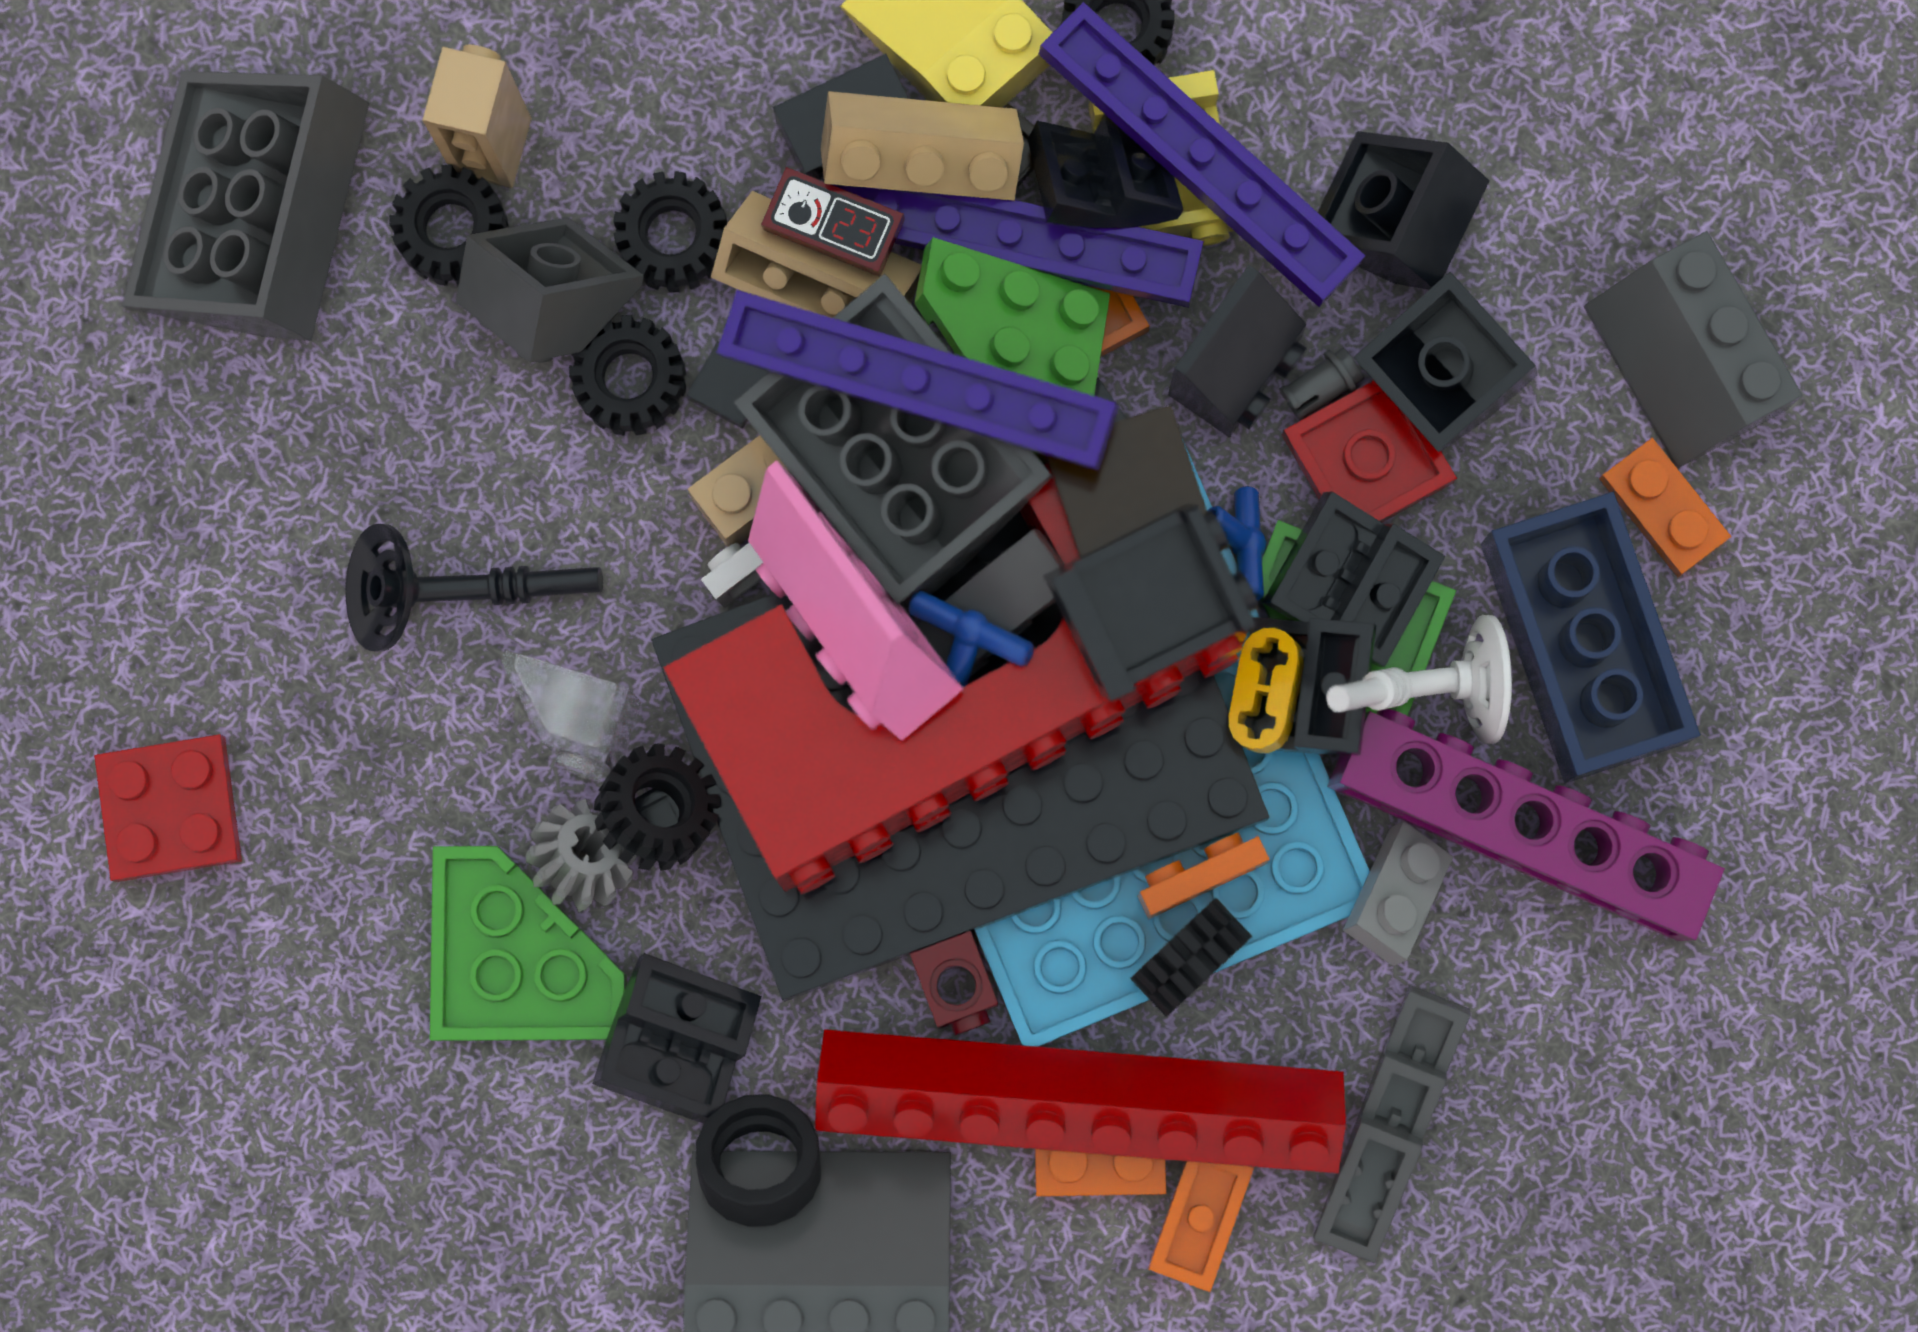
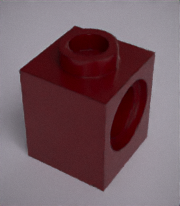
M971 931L910 953L938 1029L950 1025L954 1036L990 1023L987 1010L998 1007V1002ZM954 968L968 971L976 983V989L972 998L960 1005H952L945 1002L938 993L940 977L946 971Z

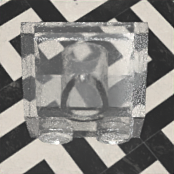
M504 651L501 663L542 744L557 756L555 764L564 767L563 771L600 782L603 772L610 773L616 763L624 755L626 756L643 705L628 687L515 652Z

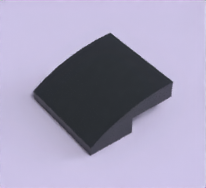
M1105 114L1094 133L1036 121L1027 140L1047 222L1087 228H1126L1159 224L1176 220L1180 217L1183 206L1174 176Z
M1332 491L1323 492L1262 603L1292 621L1309 622L1310 618L1375 624L1376 634L1372 663L1379 667H1385L1442 564L1445 555L1394 523L1383 524Z
M1253 617L1257 628L1250 631V636L1263 628H1277L1290 635L1300 645L1304 654V668L1292 731L1284 745L1275 751L1360 755L1366 707L1336 712L1329 707L1326 697L1329 689L1333 686L1361 681L1365 675L1371 672L1376 625L1373 623L1310 618L1309 622ZM1273 643L1270 653H1259L1257 662L1267 668L1265 682L1267 686H1270L1275 665H1286L1288 661V656L1278 649V643ZM1263 696L1258 716H1247L1245 726L1254 731L1255 739H1260L1263 729H1274L1276 720L1266 714L1268 696Z
M643 953L639 956L618 1006L592 1084L704 1124L705 1120L721 1105L725 1104L736 1061L746 1055L762 996Z

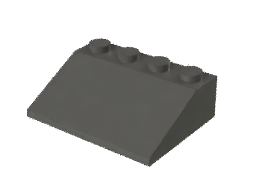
M181 71L122 307L262 337L312 341L370 103L323 75Z
M886 274L882 275L833 317L837 320L951 353ZM773 372L767 373L734 401V404L893 600L908 609L910 600L916 592L924 591L932 595L962 570L1053 477L1031 450Z
M692 1151L684 1277L683 1332H950L951 1152L820 1151L821 1180L813 1199L796 1216L773 1226L748 1227L726 1220L708 1204L699 1184L696 1151ZM723 1151L720 1156V1169L725 1179L732 1185L748 1190L767 1189L783 1182L794 1172L797 1165L796 1151Z

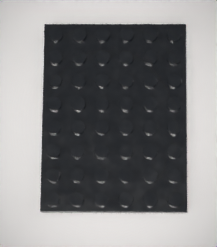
M1019 511L962 570L935 591L932 596L943 601L947 600L980 571L1031 532L1021 512ZM771 594L651 639L693 757H697L704 764L699 769L700 776L703 778L712 774L716 782L714 786L707 788L706 792L707 794L720 795V805L717 809H713V812L719 814L717 823L781 999L784 1002L908 956L910 953L968 931L972 932L1269 819V814L1242 745L1235 744L1236 740L1233 738L1228 727L1229 712L1215 676L1204 678L1201 670H1198L1185 677L1184 681L1179 684L1182 690L1167 701L1149 709L1141 701L1126 709L1122 714L1124 722L1111 731L1094 739H1089L1085 731L1068 740L1064 745L1067 752L1055 761L1036 770H1032L1027 762L1008 772L1006 778L1009 783L997 792L978 801H974L969 793L952 802L948 807L951 815L934 826L916 832L913 824L891 835L890 839L893 846L878 856L863 863H858L854 855L831 867L835 877L822 886L805 894H800L796 887L785 892L774 878L663 667L781 604L786 611L793 603L787 595L780 599L775 594ZM1056 601L1033 618V624L1018 635L1032 642L1034 649L1046 642L1055 633L1063 620ZM904 608L910 615V617L913 619L916 625L922 621L921 619L912 616L909 613V610ZM792 623L829 693L844 708L858 715L847 700L854 693L849 687V682L846 681L843 685H840L818 660L816 654L824 648L817 637L809 641ZM995 654L991 655L988 658L990 662L970 676L968 684L1008 664L1010 661Z

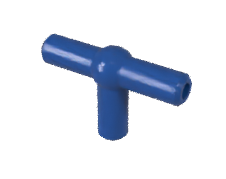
M1243 486L1234 492L1235 517L1220 506H1213L1207 512L1211 510L1220 522L1228 543L1232 547L1233 553L1237 556V570L1243 573L1258 601L1264 596L1262 555L1266 551L1267 542L1260 526L1259 492L1253 487Z
M924 591L916 592L910 600L908 609L912 616L954 635L946 666L962 687L968 684L979 647L1020 667L1027 665L1033 656L1034 645L1032 642L988 622L985 615L979 611H964Z

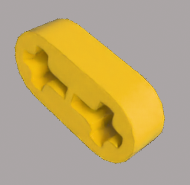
M1263 628L1254 632L1245 641L1240 654L1228 715V727L1233 738L1246 749L1258 754L1271 753L1280 749L1288 740L1292 731L1304 668L1302 649L1290 635L1280 629ZM1273 643H1278V649L1288 656V661L1286 665H1275L1270 686L1265 685L1267 668L1257 662L1259 653H1270ZM1263 696H1268L1266 714L1275 719L1276 724L1274 729H1263L1260 739H1255L1254 731L1245 726L1247 716H1258Z

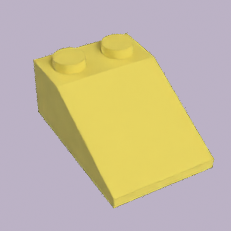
M846 0L840 5L848 17L883 54H887L891 63L927 101L1004 107L1050 66L1039 55L1040 45L1053 32L1022 0Z

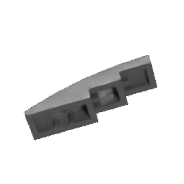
M1032 530L980 571L945 602L964 611H979L985 615L988 622L1015 635H1019L1033 624V618L1055 602L1043 575L1065 564L1040 530ZM922 620L917 624L918 628L946 664L954 635ZM979 647L970 676L989 663L988 658L993 653Z
M1409 985L1340 1162L1339 1173L1335 1175L1313 1235L1314 1240L1375 1263L1423 1148V1137L1447 1082L1446 1073L1471 1016L1470 1008Z

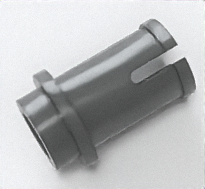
M1345 348L1340 349L1336 353H1333L1331 350L1324 353V361L1287 386L1284 385L1279 389L1282 397L1285 400L1288 399L1289 402L1287 404L1299 421L1310 416L1347 391L1349 394L1357 390L1355 385L1364 379L1360 368Z

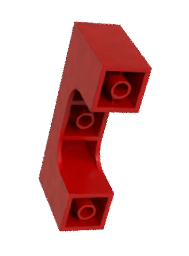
M1048 463L1044 466L1051 473ZM1052 477L1020 512L1031 531L1040 530L1063 563L1067 564L1079 558ZM782 604L663 668L774 878L785 892L796 887L800 894H805L833 879L835 874L831 867L855 855L858 863H863L885 852L893 846L890 836L913 824L916 832H920L946 819L951 815L948 808L949 804L970 793L974 801H978L997 792L1009 783L1006 778L1008 772L1028 762L1031 769L1036 770L1055 761L1067 752L1064 745L1075 736L1086 731L1089 739H1094L1111 731L1124 722L1122 714L1129 707L1143 701L1147 709L1167 701L1182 690L1179 684L1184 681V678L1198 670H1201L1204 678H1208L1228 668L1239 660L1236 653L1243 649L1242 646L1247 633H1234L1133 684L1136 690L1111 702L1101 695L1063 618L1055 633L1046 642L1034 649L1033 656L1027 665L1020 667L1009 662L966 685L961 692L902 741L882 723L874 730L871 729L858 715L847 710L834 699L823 683Z

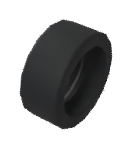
M769 1094L744 1095L721 1105L705 1120L696 1140L698 1179L708 1204L726 1220L748 1227L773 1226L796 1216L813 1199L821 1180L819 1139L808 1115L791 1101ZM751 1132H772L786 1137L793 1143L797 1152V1165L794 1172L783 1182L767 1189L748 1190L732 1185L725 1179L720 1169V1156L734 1139Z

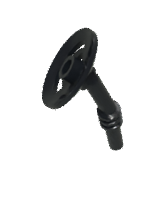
M373 524L366 528L359 536L350 556L346 576V608L352 632L359 644L369 651L382 652L389 650L398 642L406 628L411 608L416 602L491 599L493 605H502L504 598L507 604H516L519 598L522 604L530 603L534 596L602 592L603 574L600 567L530 572L528 566H519L516 573L515 568L512 566L505 567L503 573L498 567L491 568L489 574L417 577L413 571L408 546L401 533L389 524ZM391 541L394 543V550L378 552V549L385 542ZM392 561H395L396 569L389 568V564ZM368 601L372 606L376 607L371 612L369 611ZM393 608H397L396 613L391 616ZM384 626H396L394 630L387 635H383L382 633H380Z

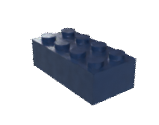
M1614 491L1492 530L1480 545L1564 784L1685 745L1701 736Z

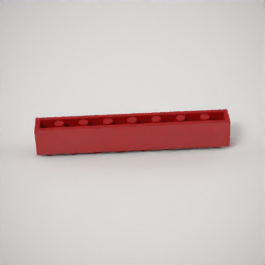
M824 1029L816 1083L815 1131L1339 1173L1346 1129L1344 1071Z

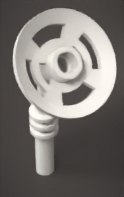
M1481 615L1475 620L1467 637L1462 661H1452L1450 667L1422 671L1405 672L1396 667L1373 671L1365 675L1361 681L1330 688L1326 697L1327 704L1336 712L1366 706L1374 710H1383L1401 706L1409 698L1450 693L1453 699L1463 700L1468 721L1478 740L1483 744H1495L1499 742L1505 732L1512 694L1511 660L1504 629L1495 616ZM1478 633L1482 636L1483 643L1475 641ZM1477 718L1481 721V726L1478 724Z

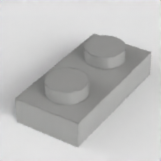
M1405 821L1390 827L1343 931L1392 966L1407 961L1453 856Z

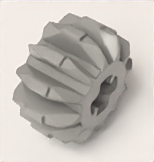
M585 798L577 801L571 812L561 804L553 807L547 816L548 822H538L532 830L530 836L536 845L531 846L526 853V863L541 868L533 878V887H544L551 884L556 889L551 898L553 905L561 904L567 895L572 896L578 913L587 910L593 899L602 906L610 904L617 895L616 889H625L631 882L633 871L628 866L632 865L638 857L634 855L629 863L626 864L618 858L625 849L619 843L610 850L606 847L603 840L609 833V830L597 831L595 819L601 811L597 815H593ZM581 851L587 854L582 860L577 857Z

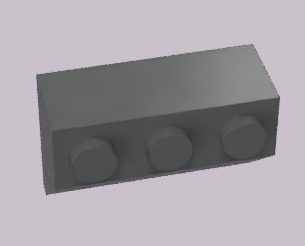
M1708 231L1652 259L1584 305V309L1677 469L1782 414L1803 396Z

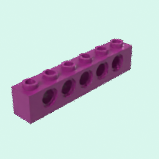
M1387 708L1378 710L1377 714L1371 711L1365 713L1360 755H1340L1327 787L1676 941L1697 940L1725 868L1706 860L1709 853L1707 849L1678 837H1672L1670 844L1648 834L1650 824L1632 815L1614 811L1610 818L1589 808L1592 799L1571 788L1555 785L1552 792L1531 783L1533 773L1515 763L1497 759L1493 766L1471 756L1474 747L1459 738L1438 733L1436 740L1416 732L1413 730L1415 720L1398 711ZM1403 752L1414 754L1422 764L1423 776L1416 787L1406 785L1398 777L1396 764ZM1463 778L1474 781L1481 791V803L1474 813H1469L1462 809L1456 800V788ZM1522 804L1531 806L1539 816V830L1532 839L1522 836L1515 825V815ZM1581 830L1591 833L1598 845L1597 856L1590 865L1581 862L1575 854L1574 842ZM1641 856L1648 858L1656 870L1655 882L1647 891L1637 885L1633 876L1635 862Z

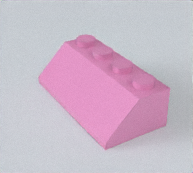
M777 460L766 469L748 539L763 561L756 568V571L777 597L782 599L787 595L793 603L785 612L796 628L809 641L814 640L816 637L824 648L816 656L823 667L840 685L848 681L855 692L847 700L858 716L873 730L882 723L902 741L961 692L963 687L904 607L898 605L794 476Z

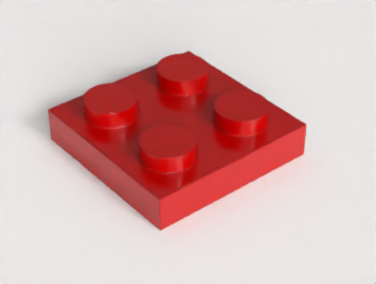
M1375 381L1311 414L1282 432L1283 439L1318 499H1320L1323 492L1332 491L1380 522L1390 519L1450 486L1457 479L1442 451L1438 453Z
M218 734L94 755L110 881L121 882L242 862L225 736Z

